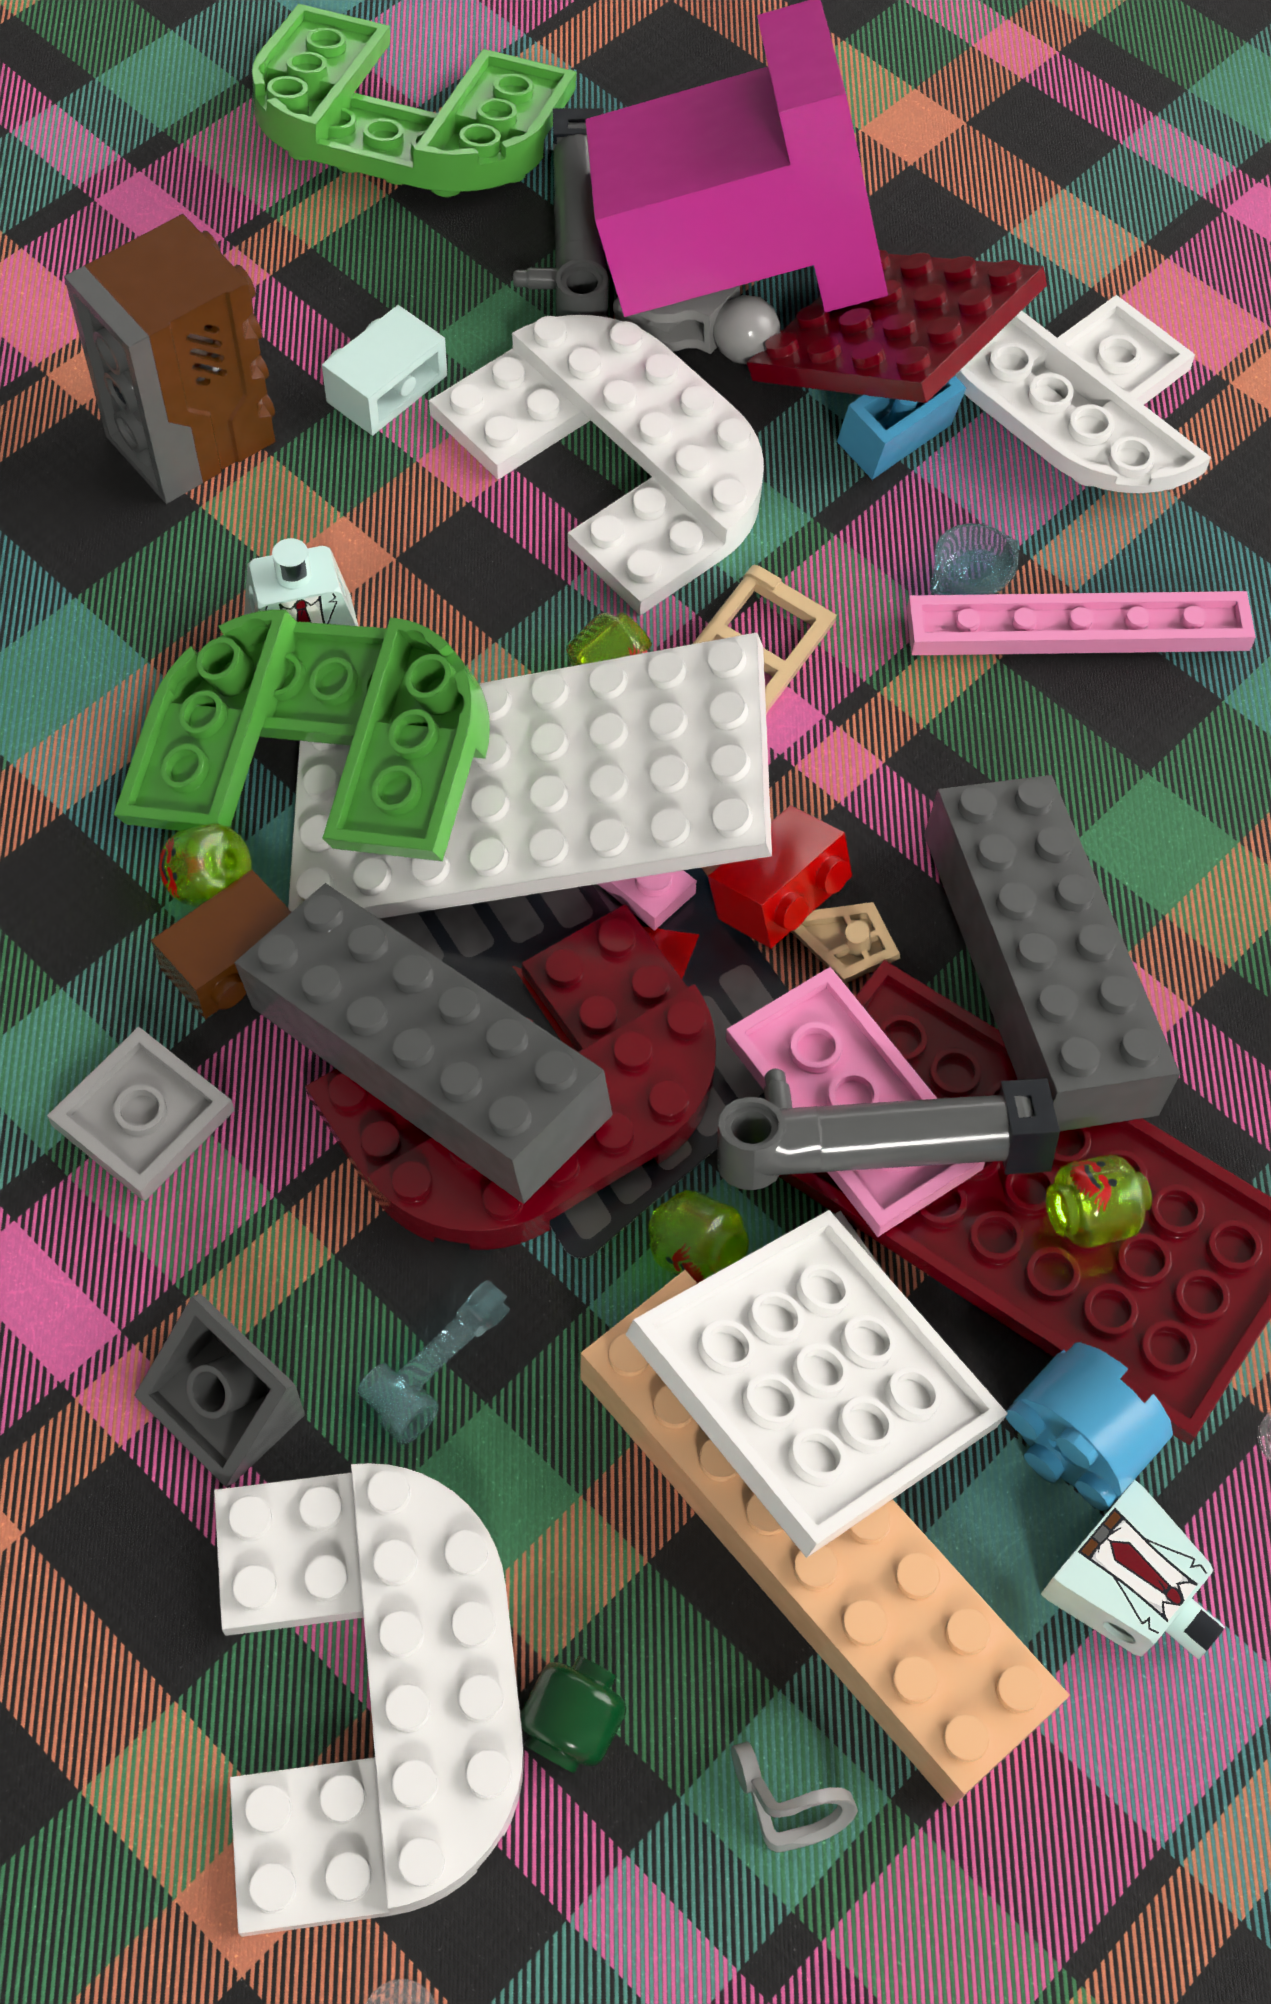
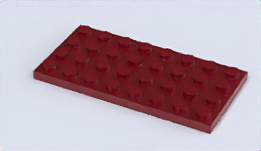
M884 960L855 998L937 1099L999 1095L1001 1081L1018 1080L998 1029ZM1143 1118L1060 1131L1051 1172L1005 1174L1002 1161L985 1162L983 1170L879 1237L876 1236L828 1172L779 1175L781 1179L836 1214L841 1211L851 1225L1051 1356L1055 1357L1063 1350L1067 1352L1074 1343L1081 1342L1098 1348L1118 1360L1128 1368L1120 1380L1129 1386L1144 1403L1154 1394L1171 1420L1173 1435L1189 1446L1271 1319V1197ZM1078 1161L1096 1163L1103 1161L1106 1165L1100 1167V1172H1094L1090 1164H1084L1089 1166L1091 1174L1101 1186L1100 1191L1090 1198L1088 1196L1090 1192L1086 1196H1084V1191L1080 1194V1189L1078 1190L1077 1185H1074L1075 1181H1072L1073 1177H1070V1174H1073L1070 1173L1073 1170L1071 1168L1080 1165L1071 1164L1079 1163ZM1099 1175L1106 1176L1108 1181L1109 1179L1117 1181V1186L1111 1188V1197L1106 1205L1105 1212L1103 1211L1104 1202L1100 1206L1099 1212H1097L1101 1197L1096 1204L1094 1203L1098 1194L1104 1189L1103 1183L1098 1178Z

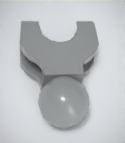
M740 286L627 317L623 315L619 298L613 303L615 319L637 324L642 330L657 338L672 352L686 348H697L711 354L718 347L719 351L733 363L747 364V361L755 354L766 350L765 342L770 337L781 333V325L775 308L761 297L740 296Z

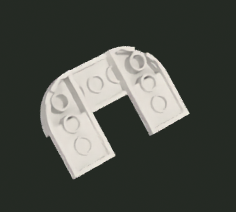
M594 315L542 317L536 322L512 333L513 348L429 400L430 415L497 480L590 420L652 476L568 532V547L640 616L731 554L745 540L756 521L762 490L764 463L762 449L752 426L732 404L668 347L651 334L642 330L635 323Z
M351 1464L352 1473L214 1490L221 1624L225 1636L364 1618L375 1749L374 1758L230 1777L238 1934L242 1937L392 1916L428 1906L448 1896L477 1873V1869L491 1854L501 1837L505 1835L512 1821L523 1781L524 1751L503 1567L488 1530L470 1506L455 1492L422 1473L387 1464Z

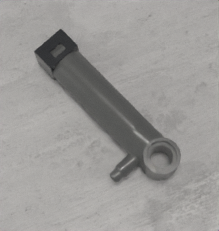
M604 108L553 109L555 267H532L527 270H515L513 272V285L515 287H527L529 290H556V317L566 315L608 317L609 278L607 259L594 216L585 120L604 114Z
M775 1068L765 1074V1099L756 1097L736 1099L726 1105L719 1115L717 1167L720 1176L728 1184L744 1190L766 1188L775 1182L779 1175L1002 1161L1005 1174L1051 1172L1060 1133L1047 1078L1001 1081L999 1095L793 1108L790 1087L786 1083L785 1073Z

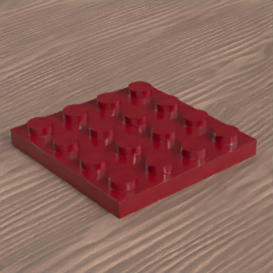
M879 250L888 296L826 313L821 296L818 297L810 306L801 309L797 313L796 318L781 333L770 337L765 342V351L755 354L747 361L752 381L927 403L1047 287L1044 266L1020 264L1017 260L988 262L975 261L970 256L950 259L931 257L927 253L899 255L888 254L886 250Z

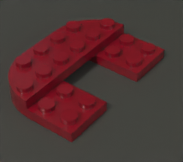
M626 904L521 963L522 975L577 1052L604 1070L613 1114L524 1204L338 1069L332 1070L305 1086L308 1098L381 1208L405 1229L431 1242H434L435 1238L450 1242L470 1244V1250L498 1249L521 1244L550 1231L551 1219L652 1158L659 1165L684 1145L694 1133L707 1109L708 1099L713 1086L716 1062V1036L712 1017L696 985L693 984L687 987Z

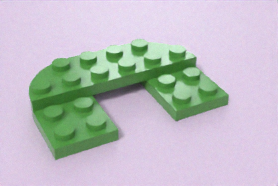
M299 3L259 51L252 67L253 102L256 121L264 134L275 144L287 150L290 157L296 160H312L335 166L343 172L367 174L382 178L388 183L395 185L406 184L430 189L434 194L442 197H452L459 194L460 191L483 190L522 181L526 174L532 171L543 159L544 139L553 126V109L566 106L575 91L577 71L482 49L439 113L354 93L389 47L390 26Z
M265 610L242 615L219 625L222 636L208 642L199 652L190 646L169 669L150 705L114 811V815L126 825L228 836L259 737L349 745L350 750L322 839L333 849L443 862L473 758H486L489 745L490 720L487 702L477 679L441 636L425 626L399 618L390 617L387 628L296 622L286 610Z

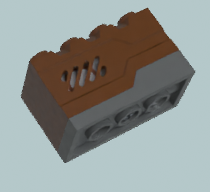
M181 214L64 276L106 437L166 504L217 476L224 468L231 464L241 462L276 442L272 417L275 416V408L267 394L265 382L269 378V371L260 355L259 340L262 339L263 334L260 324L253 314L252 298L256 295L255 288L245 269L240 265L233 266L222 255L216 240L208 231L200 232L184 214Z

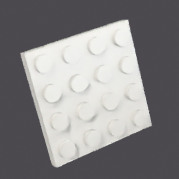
M830 1210L635 1318L625 1334L806 1558L998 1427L1008 1414Z

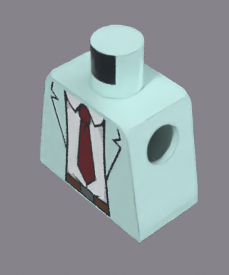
M288 538L279 541L274 546L272 555L255 558L247 564L244 615L265 610H286L296 622L358 626L350 592L329 547L317 546L307 548L302 541Z
M1136 1480L1127 1488L1041 1593L1052 1604L1132 1654L1141 1657L1158 1641L1164 1632H1167L1199 1660L1225 1629L1222 1623L1192 1599L1213 1572L1210 1562Z

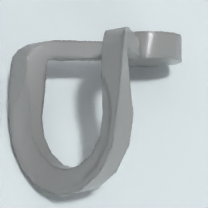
M746 1741L731 1747L732 1760L738 1781L744 1793L751 1792L761 1833L766 1846L770 1850L778 1853L816 1844L837 1834L854 1820L858 1809L851 1792L844 1788H824L781 1803L776 1802L761 1777L758 1761L751 1744ZM822 1804L838 1805L830 1815L813 1824L783 1832H776L774 1830L771 1816L778 1818L791 1816Z

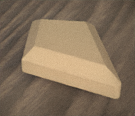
M874 902L814 910L797 929L791 931L827 968L831 967L844 984L876 970L884 960L892 963L900 959V953Z

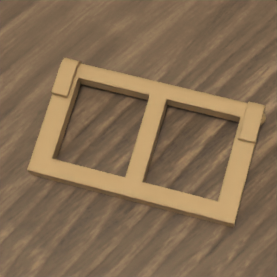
M752 565L743 576V580L693 644L740 636L741 634L728 627V624L754 591L812 625L786 660L763 648L764 672L773 677L765 687L767 714L833 626L837 615L781 582V578L758 565Z

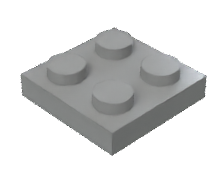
M137 1027L47 1117L52 1127L145 1202L235 1110L229 1097L143 1029Z

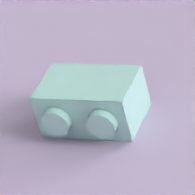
M397 305L382 318L372 321L364 332L346 346L335 350L322 364L327 403L373 436L447 376L445 337L400 305Z

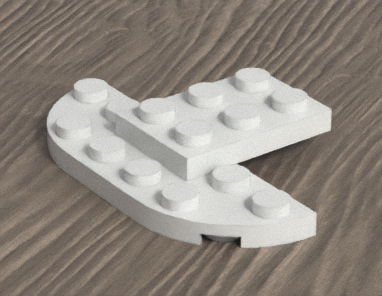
M1117 295L1058 338L1021 311L955 375L966 387L964 394L1051 465L1084 486H1094L1100 489L1123 493H1150L1171 490L1205 473L1211 459L1208 454L1144 406V404L1191 369L1195 354Z

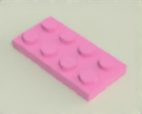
M831 967L726 1029V1042L763 1090L766 1086L765 1074L769 1070L776 1068L785 1073L786 1083L790 1087L793 1108L937 1099ZM985 1162L828 1172V1174L876 1236L879 1237L983 1170Z

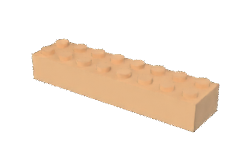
M684 1270L581 1352L580 1379L952 1808L1041 1725L1070 1695L893 1499L806 1558L625 1335L635 1318L698 1284Z

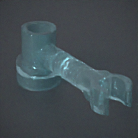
M487 1280L480 1284L468 1297L466 1303L459 1308L456 1317L442 1330V1333H438L437 1337H434L432 1342H429L428 1346L423 1348V1351H419L418 1355H415L397 1373L387 1364H380L372 1369L360 1383L358 1394L381 1415L380 1425L400 1444H408L419 1437L432 1423L439 1410L438 1402L422 1386L434 1375V1372H438L439 1368H442L443 1364L447 1363L448 1359L453 1357V1354H457L458 1350H461L474 1336L479 1337L486 1330L496 1326L509 1312L510 1308L503 1303L507 1296L491 1281Z

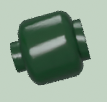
M578 1655L573 1667L560 1662L547 1664L520 1711L521 1727L528 1734L524 1746L574 1774L579 1764L585 1766L599 1764L626 1715V1703L621 1696L610 1689L617 1676Z

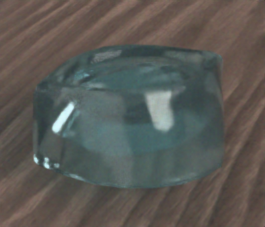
M962 524L947 530L939 538L935 547L933 576L930 585L931 593L937 595L997 594L1015 576L1019 557L1017 541L996 528L984 524Z

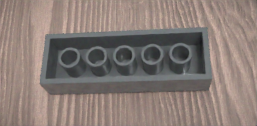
M1052 775L938 789L924 837L1017 1079H1048L1060 1131L1159 1116L1181 1073Z
M326 883L235 961L236 968L253 1009L523 1204L613 1115L605 1073L602 1068Z

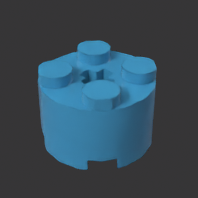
M1077 1342L1067 1352L1063 1350L1061 1353H1058L1006 1410L1008 1413L1006 1419L1030 1446L1024 1453V1458L1040 1477L1051 1483H1055L1061 1477L1074 1486L1089 1504L1098 1510L1104 1511L1113 1505L1173 1436L1170 1418L1154 1394L1144 1403L1129 1386L1120 1380L1128 1370L1127 1367L1100 1349Z

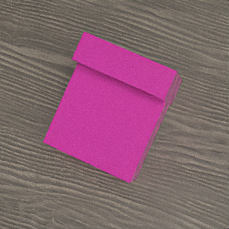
M807 0L757 15L768 67L585 119L595 222L624 317L813 265L825 313L888 296L847 95L821 0Z

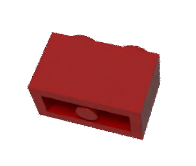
M792 805L771 821L772 856L721 864L708 875L718 919L769 948H773L789 932L797 929L807 916L832 894L839 892L852 877L845 832Z

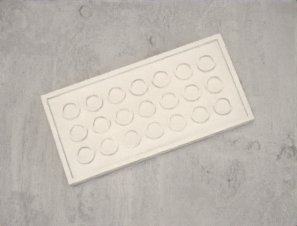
M758 633L479 683L489 712V745L485 759L473 758L443 862L340 850L329 846L322 837L350 746L300 741L288 908L293 912L325 883L377 918H385L772 856L763 645Z

